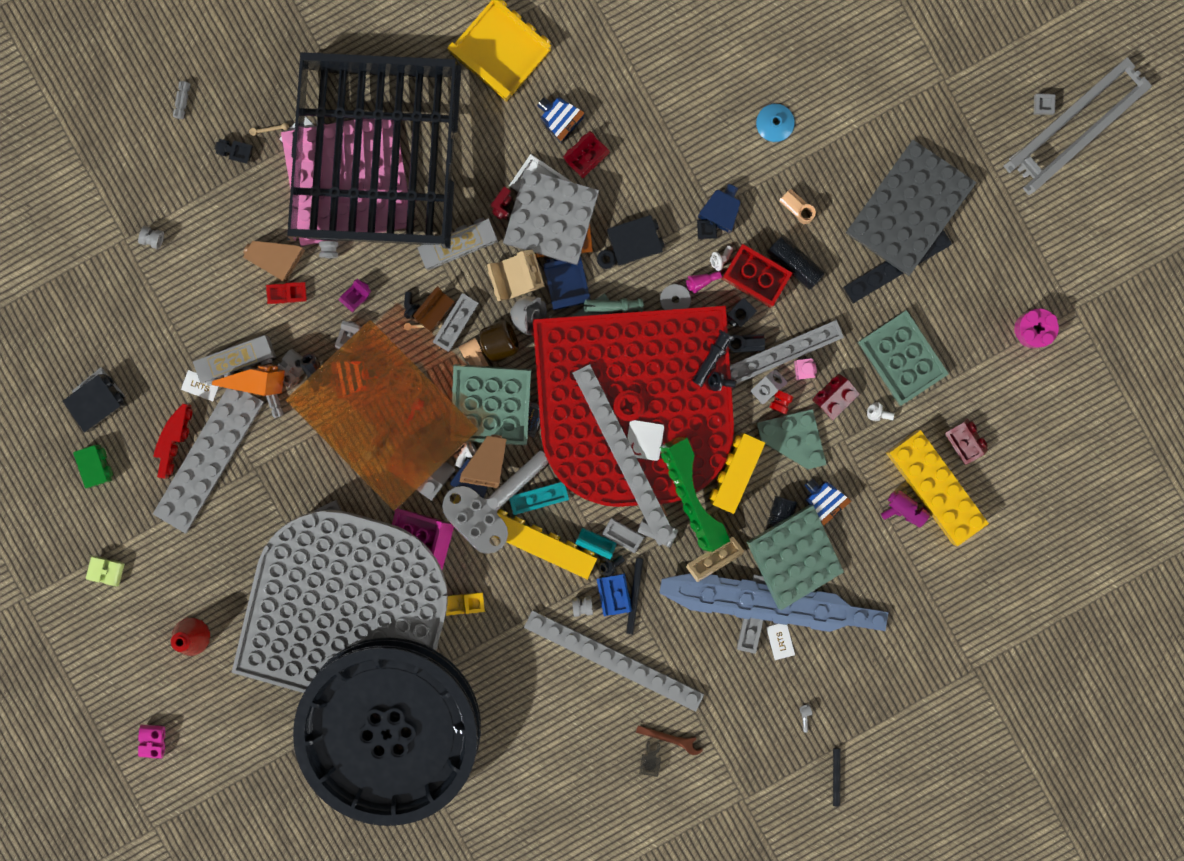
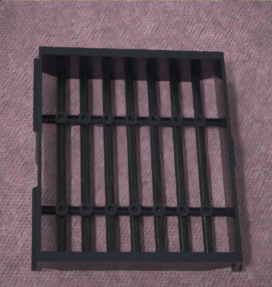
M300 52L295 131L293 132L291 154L293 162L287 232L288 241H296L297 237L353 242L416 245L441 244L442 248L451 249L455 185L452 181L454 134L458 132L462 66L457 65L456 59ZM308 69L320 71L317 109L305 108ZM328 73H339L336 110L325 109ZM347 74H358L355 111L345 110ZM366 75H378L375 111H364ZM385 76H397L394 112H383ZM404 76L416 77L413 113H402ZM452 76L449 115H440L442 79ZM423 77L435 78L432 114H421ZM305 116L317 117L313 185L311 188L300 187ZM325 117H336L332 188L322 189L320 188ZM344 118H355L350 190L339 189ZM363 119H375L369 191L358 190ZM382 120H394L388 192L378 191ZM401 120L413 121L408 192H397ZM421 121L432 122L427 193H416ZM440 122L449 123L444 194H435ZM299 195L312 196L309 229H297ZM319 196L331 197L329 230H317ZM339 197H350L348 231H336ZM358 198H369L367 232H356ZM377 199H389L386 233H375ZM396 200H408L406 234H394ZM416 201H427L425 235H413ZM435 202H444L442 236L433 235Z

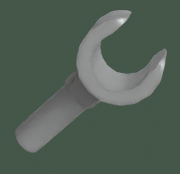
M809 704L800 707L804 733L808 732L807 716L812 715Z

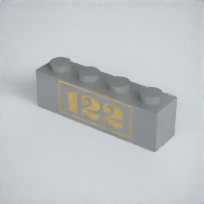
M483 217L475 220L474 225L469 227L463 225L456 228V232L451 234V249H444L441 244L421 245L417 248L428 271L495 244L498 240L489 218L485 220Z
M264 335L193 361L200 383H207V386H210L214 380L236 374V372L254 369L255 365L261 364V366L271 364L272 359L277 357L269 336Z

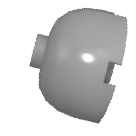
M525 296L515 302L510 314L512 323L517 330L525 334L534 335L533 319H546V303L541 301L542 298Z

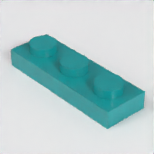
M559 482L513 495L509 500L513 514L517 515L567 501L569 496L566 486Z

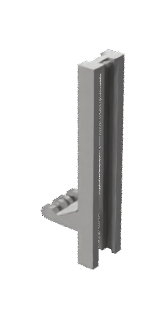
M1128 57L1115 66L1038 136L1009 158V161L1004 165V168L1009 173L1019 166L1017 169L1019 172L1026 169L1022 174L1024 178L1029 175L1032 176L1033 179L1023 187V190L1028 195L1040 188L1152 87L1145 77H1139L1140 71L1135 72L1133 70L1135 65ZM1126 71L1137 86L1048 166L1041 169L1030 155Z

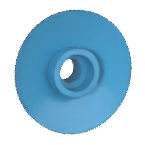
M770 104L759 112L756 119V127L759 134L765 140L780 142L788 138L792 133L794 117L792 112L784 105ZM777 118L780 123L778 125L773 124V119Z

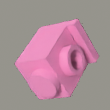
M812 358L794 361L796 380L816 378L817 368Z

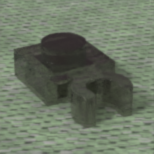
M647 741L646 750L648 754H642L639 774L658 777L661 757L656 756V754L660 751V743H657L656 749L652 750L649 747L650 741Z

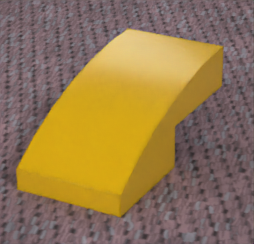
M482 592L448 596L446 616L485 612Z

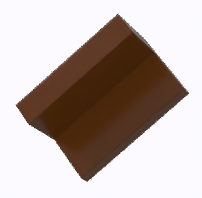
M437 286L413 317L418 323L433 333L456 303Z

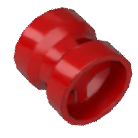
M778 391L774 395L775 399L770 403L769 408L786 415L789 410L788 405L792 403L794 397Z

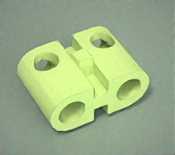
M91 556L86 579L119 586L125 563Z

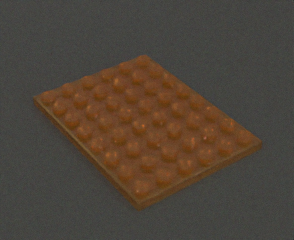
M371 320L286 399L394 511L478 431V428Z

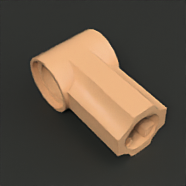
M792 189L787 191L779 201L802 224H809L815 217V208L807 204ZM808 210L811 213V217L808 219L803 218L801 212Z
M476 338L459 346L463 357L470 365L489 366Z

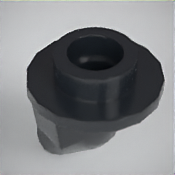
M408 291L405 292L404 317L413 319V315L420 308V305L418 303L412 304L413 293Z
M713 372L708 379V384L713 391H721L722 386L735 388L737 381L725 379L724 374Z
M622 555L613 561H610L608 558H602L599 562V570L604 576L609 577L616 572L615 568L625 562V559Z

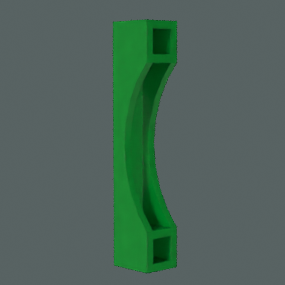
M677 437L659 447L661 457L669 469V476L675 483L676 493L682 500L684 512L690 519V526L696 533L699 547L703 551L713 552L730 542L724 524L711 517L697 498L692 477L695 455L688 438Z

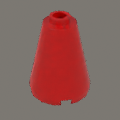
M188 617L179 621L172 631V648L187 656L202 653L208 647L210 640L208 626L202 620Z

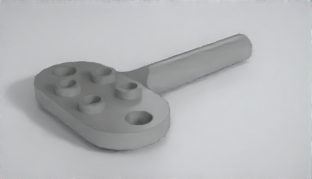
M540 450L487 499L480 497L474 490L464 486L455 487L445 495L442 504L445 517L476 550L490 554L499 551L505 545L508 536L507 526L498 516L497 511L549 463L545 453ZM457 494L460 496L461 501L454 504L450 501V496ZM492 536L499 537L501 542L498 546L491 545L490 538Z

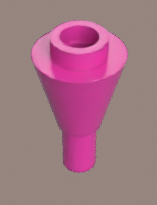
M720 271L709 275H688L686 285L688 290L695 294L712 281L722 278Z

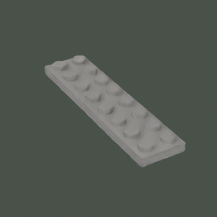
M226 389L157 505L153 515L185 534L188 533L265 403L263 400L248 392Z

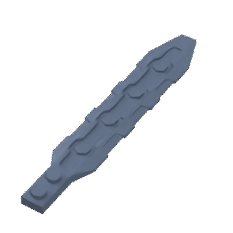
M691 573L662 578L659 591L660 594L693 611L723 613L744 619L755 618L773 621L776 624L806 626L814 630L827 632L848 625L885 631L889 613L882 610L850 606L837 594L821 591L810 592L780 610L777 608L766 584H759L755 581L744 579L740 581L721 578L713 574L699 582L694 579Z

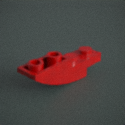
M182 404L173 413L159 436L153 457L161 458L158 478H170V475L174 472L173 457L178 452L176 442H184L189 435L187 425L188 420H191L193 414L190 404Z

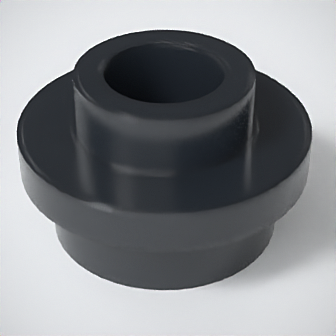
M602 250L598 254L597 263L601 268L610 269L615 265L616 256L612 251ZM608 256L610 261L604 263L603 257Z

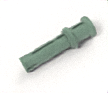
M622 298L620 301L586 299L584 302L585 305H592L591 307L584 306L585 312L630 313L643 312L644 309L641 298L637 300Z

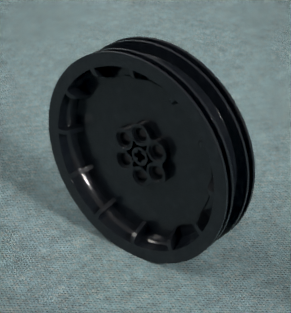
M391 637L358 642L343 649L329 659L305 690L297 707L293 727L296 758L306 781L314 792L339 813L356 821L380 826L404 825L422 820L438 812L451 802L462 789L470 775L481 737V717L478 702L462 672L448 658L429 646L408 639ZM391 712H398L400 717H394ZM378 713L381 716V718L376 719L373 717L372 714ZM403 727L410 728L412 732L406 733ZM364 730H370L373 735H367ZM395 744H401L404 749H397ZM376 746H382L384 751H379Z

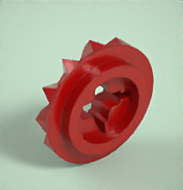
M623 391L614 400V412L624 421H634L644 411L643 398L635 391ZM624 398H626L630 403L637 402L636 404H634V406H632L633 414H631V411H629L628 409L621 410V408H623V406L626 405Z

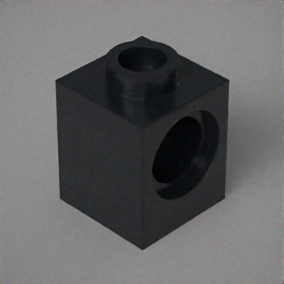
M743 298L726 314L728 317L727 321L734 328L736 326L741 328L757 310ZM738 309L745 312V318L742 320L737 319L735 316V312Z

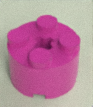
M1034 309L1023 313L1016 320L1014 326L1016 337L1023 346L1028 348H1040L1051 344L1056 339L1059 330L1057 317L1045 309ZM1036 325L1039 328L1038 332L1036 329H1034V326Z

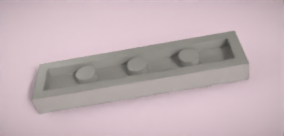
M753 574L752 581L766 584L763 576ZM743 618L737 650L756 654L763 620Z

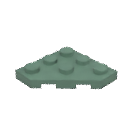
M813 409L756 423L761 441L802 467L812 469L827 465Z

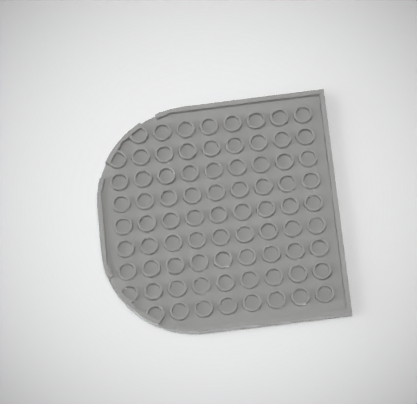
M321 510L310 512L291 520L274 534L259 558L231 673L304 693L315 675L329 659L343 649L358 642L375 638H402L422 643L437 650L448 602L445 577L437 559L429 548L410 532L398 526L361 515L338 510ZM391 712L394 717H400L398 712Z

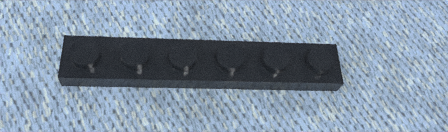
M944 229L919 264L952 245ZM886 261L844 286L843 289L853 304L904 273Z

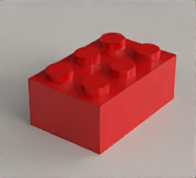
M742 244L724 273L722 280L772 308L791 277L792 272Z

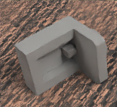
M342 321L335 349L353 354L360 337L361 326L352 321Z

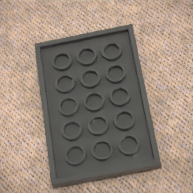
M912 140L848 228L846 234L907 276H910L977 182L915 140Z

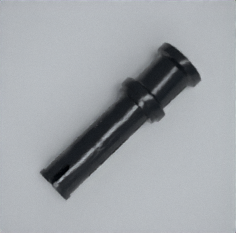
M719 330V336L714 344L710 345L711 350L691 381L702 387L717 361L726 354L725 350L735 338Z

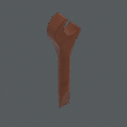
M639 725L637 726L636 733L676 744L691 755H698L703 751L702 748H693V742L696 740L694 736L687 738L676 737Z

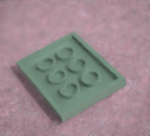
M907 310L857 342L899 406H902L949 374Z

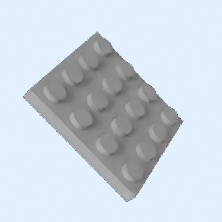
M525 169L503 244L522 250H533L536 254L578 265L599 190Z

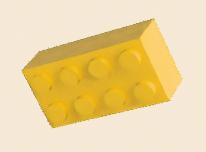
M741 433L740 436L736 435L732 443L734 450L732 454H728L727 460L724 463L727 466L724 471H720L716 481L719 484L710 493L709 499H711L710 503L732 514L735 513L765 442Z

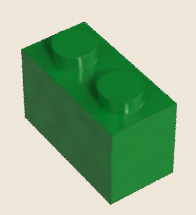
M93 445L73 452L85 489L112 481L113 472L111 467L107 466L105 460L107 454L105 449L101 448V445Z

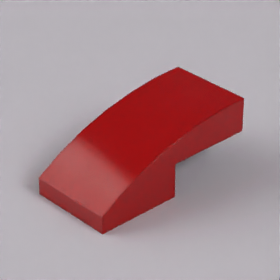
M305 282L266 285L267 304L306 302Z

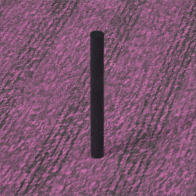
M636 558L630 599L632 611L628 614L626 634L633 635L644 558Z

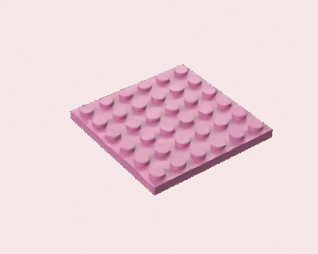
M363 119L358 190H370L375 119ZM355 120L344 121L339 189L344 190L351 189ZM382 120L378 191H389L394 120ZM336 123L324 125L320 188L322 189L332 188ZM317 126L304 128L301 188H311L313 185ZM295 130L281 132L290 189L293 162L291 156L292 140ZM400 147L397 192H408ZM299 195L297 229L310 228L312 196ZM319 196L317 230H329L331 197ZM339 197L336 231H348L350 197ZM358 198L356 232H367L369 198ZM377 199L375 233L387 232L389 199ZM396 200L394 230L406 229L408 200ZM299 238L300 246L319 244L321 241H333Z

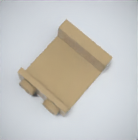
M533 250L521 251L509 259L487 264L488 274L498 301L509 300L545 287Z

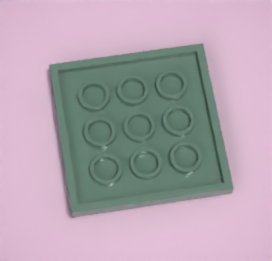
M454 364L450 440L483 443L487 436L500 435L503 439H506V444L527 445L531 369Z
M813 505L806 506L747 541L777 608L780 610L844 572Z

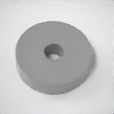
M669 285L661 293L660 304L663 310L686 309L690 306V293L682 285ZM672 297H678L679 302L673 303Z

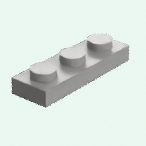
M462 293L434 338L433 343L450 352L479 303Z

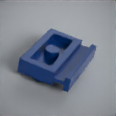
M625 573L597 578L604 616L632 611Z

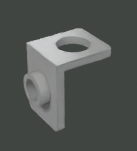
M774 369L751 392L761 404H765L788 382ZM773 376H776L781 384L777 383Z

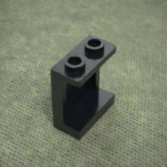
M651 215L607 229L618 267L663 253L662 249L665 248L662 237L658 238L656 230H659L657 220L652 219Z
M98 374L62 401L84 433L93 431L97 428L96 425L119 408L127 405L124 401V395L116 390L114 381L106 374Z

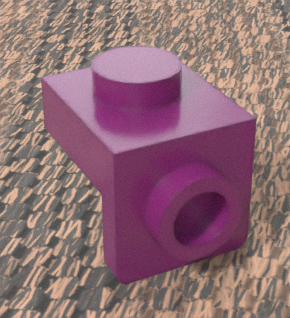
M357 278L354 280L353 285L340 296L339 301L353 313L368 299L371 290L365 282Z

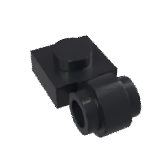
M219 139L215 144L214 150H216L215 154L227 157V153H230V160L249 165L253 146L233 140L231 147L230 141Z

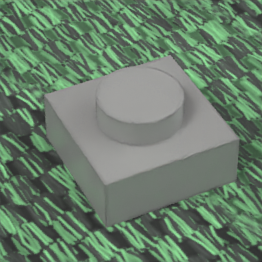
M1035 94L1034 115H1054L1055 94Z

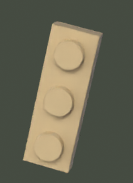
M731 537L730 542L713 552H706L688 563L686 568L694 579L699 582L743 555L744 550L736 539Z

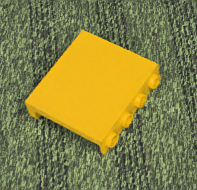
M491 0L455 43L452 42L447 49L451 55L507 102L551 51V42L544 35L539 36L535 32L534 26L529 22L525 24L521 20L522 17L515 10L510 11L503 0Z

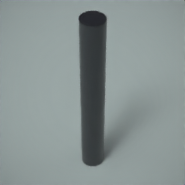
M833 748V806L838 807L840 806L841 748Z

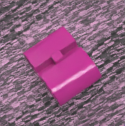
M140 725L138 741H140L138 745L139 757L163 759L165 753V726Z

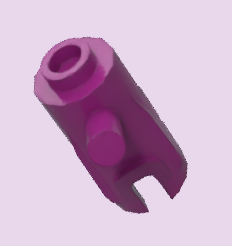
M900 490L897 492L893 491L887 499L890 501L888 505L892 508L881 513L884 520L895 514L904 516L906 521L916 525L918 528L922 527L931 515L924 507L917 509L918 502Z

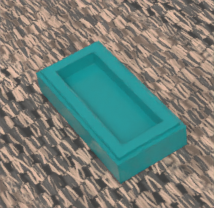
M584 528L581 529L575 543L608 559H611L617 545L616 542Z

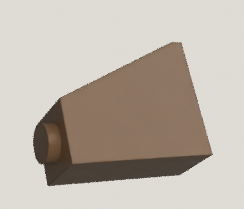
M252 241L251 244L248 243L243 251V258L280 280L287 282L305 249L297 245Z
M500 435L487 436L462 471L460 482L498 488L506 439H503Z

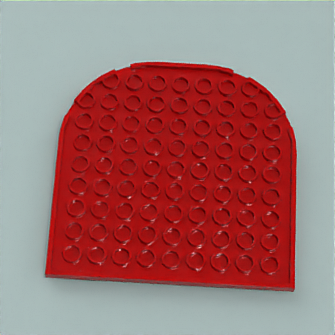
M726 306L533 319L542 445L553 472L568 489L583 499L604 506H639L573 375V372L589 364L613 412L614 400L618 394L627 390L635 391L644 401V411L636 420L664 426L661 446L677 437L688 438L695 455L692 470L695 492L702 490L716 477L727 460L733 442L731 387L722 386L721 391H713L708 384V379L713 372L724 374L725 379L731 380L729 345L725 350L726 354L717 361L702 387L691 380L711 350L710 345L716 341L719 336V330L728 334ZM624 398L626 405L623 406L621 410L628 409L629 411H631V414H633L632 406H634V404H636L637 402L630 403L626 398ZM615 414L627 438L630 421H624ZM633 450V452H634L635 455H642L641 453H636V452ZM661 450L658 461L637 458L659 504L681 500L676 493L675 483L669 476L667 464L661 457Z

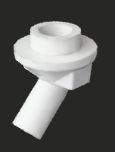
M726 246L723 255L713 252L710 258L712 267L717 271L722 270L724 263L729 260L733 248Z
M879 402L873 403L867 410L868 418L873 421H880V418L894 420L895 413L882 411L883 405Z
M465 442L455 466L461 468L466 457L472 459L477 451L473 443Z

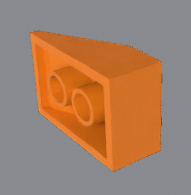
M259 365L258 368L214 380L212 385L262 396L282 393L285 370L278 369L276 365Z

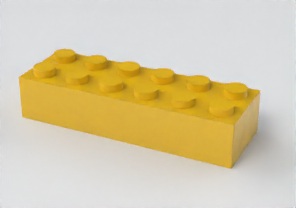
M921 430L914 431L886 452L952 545H961L989 524Z

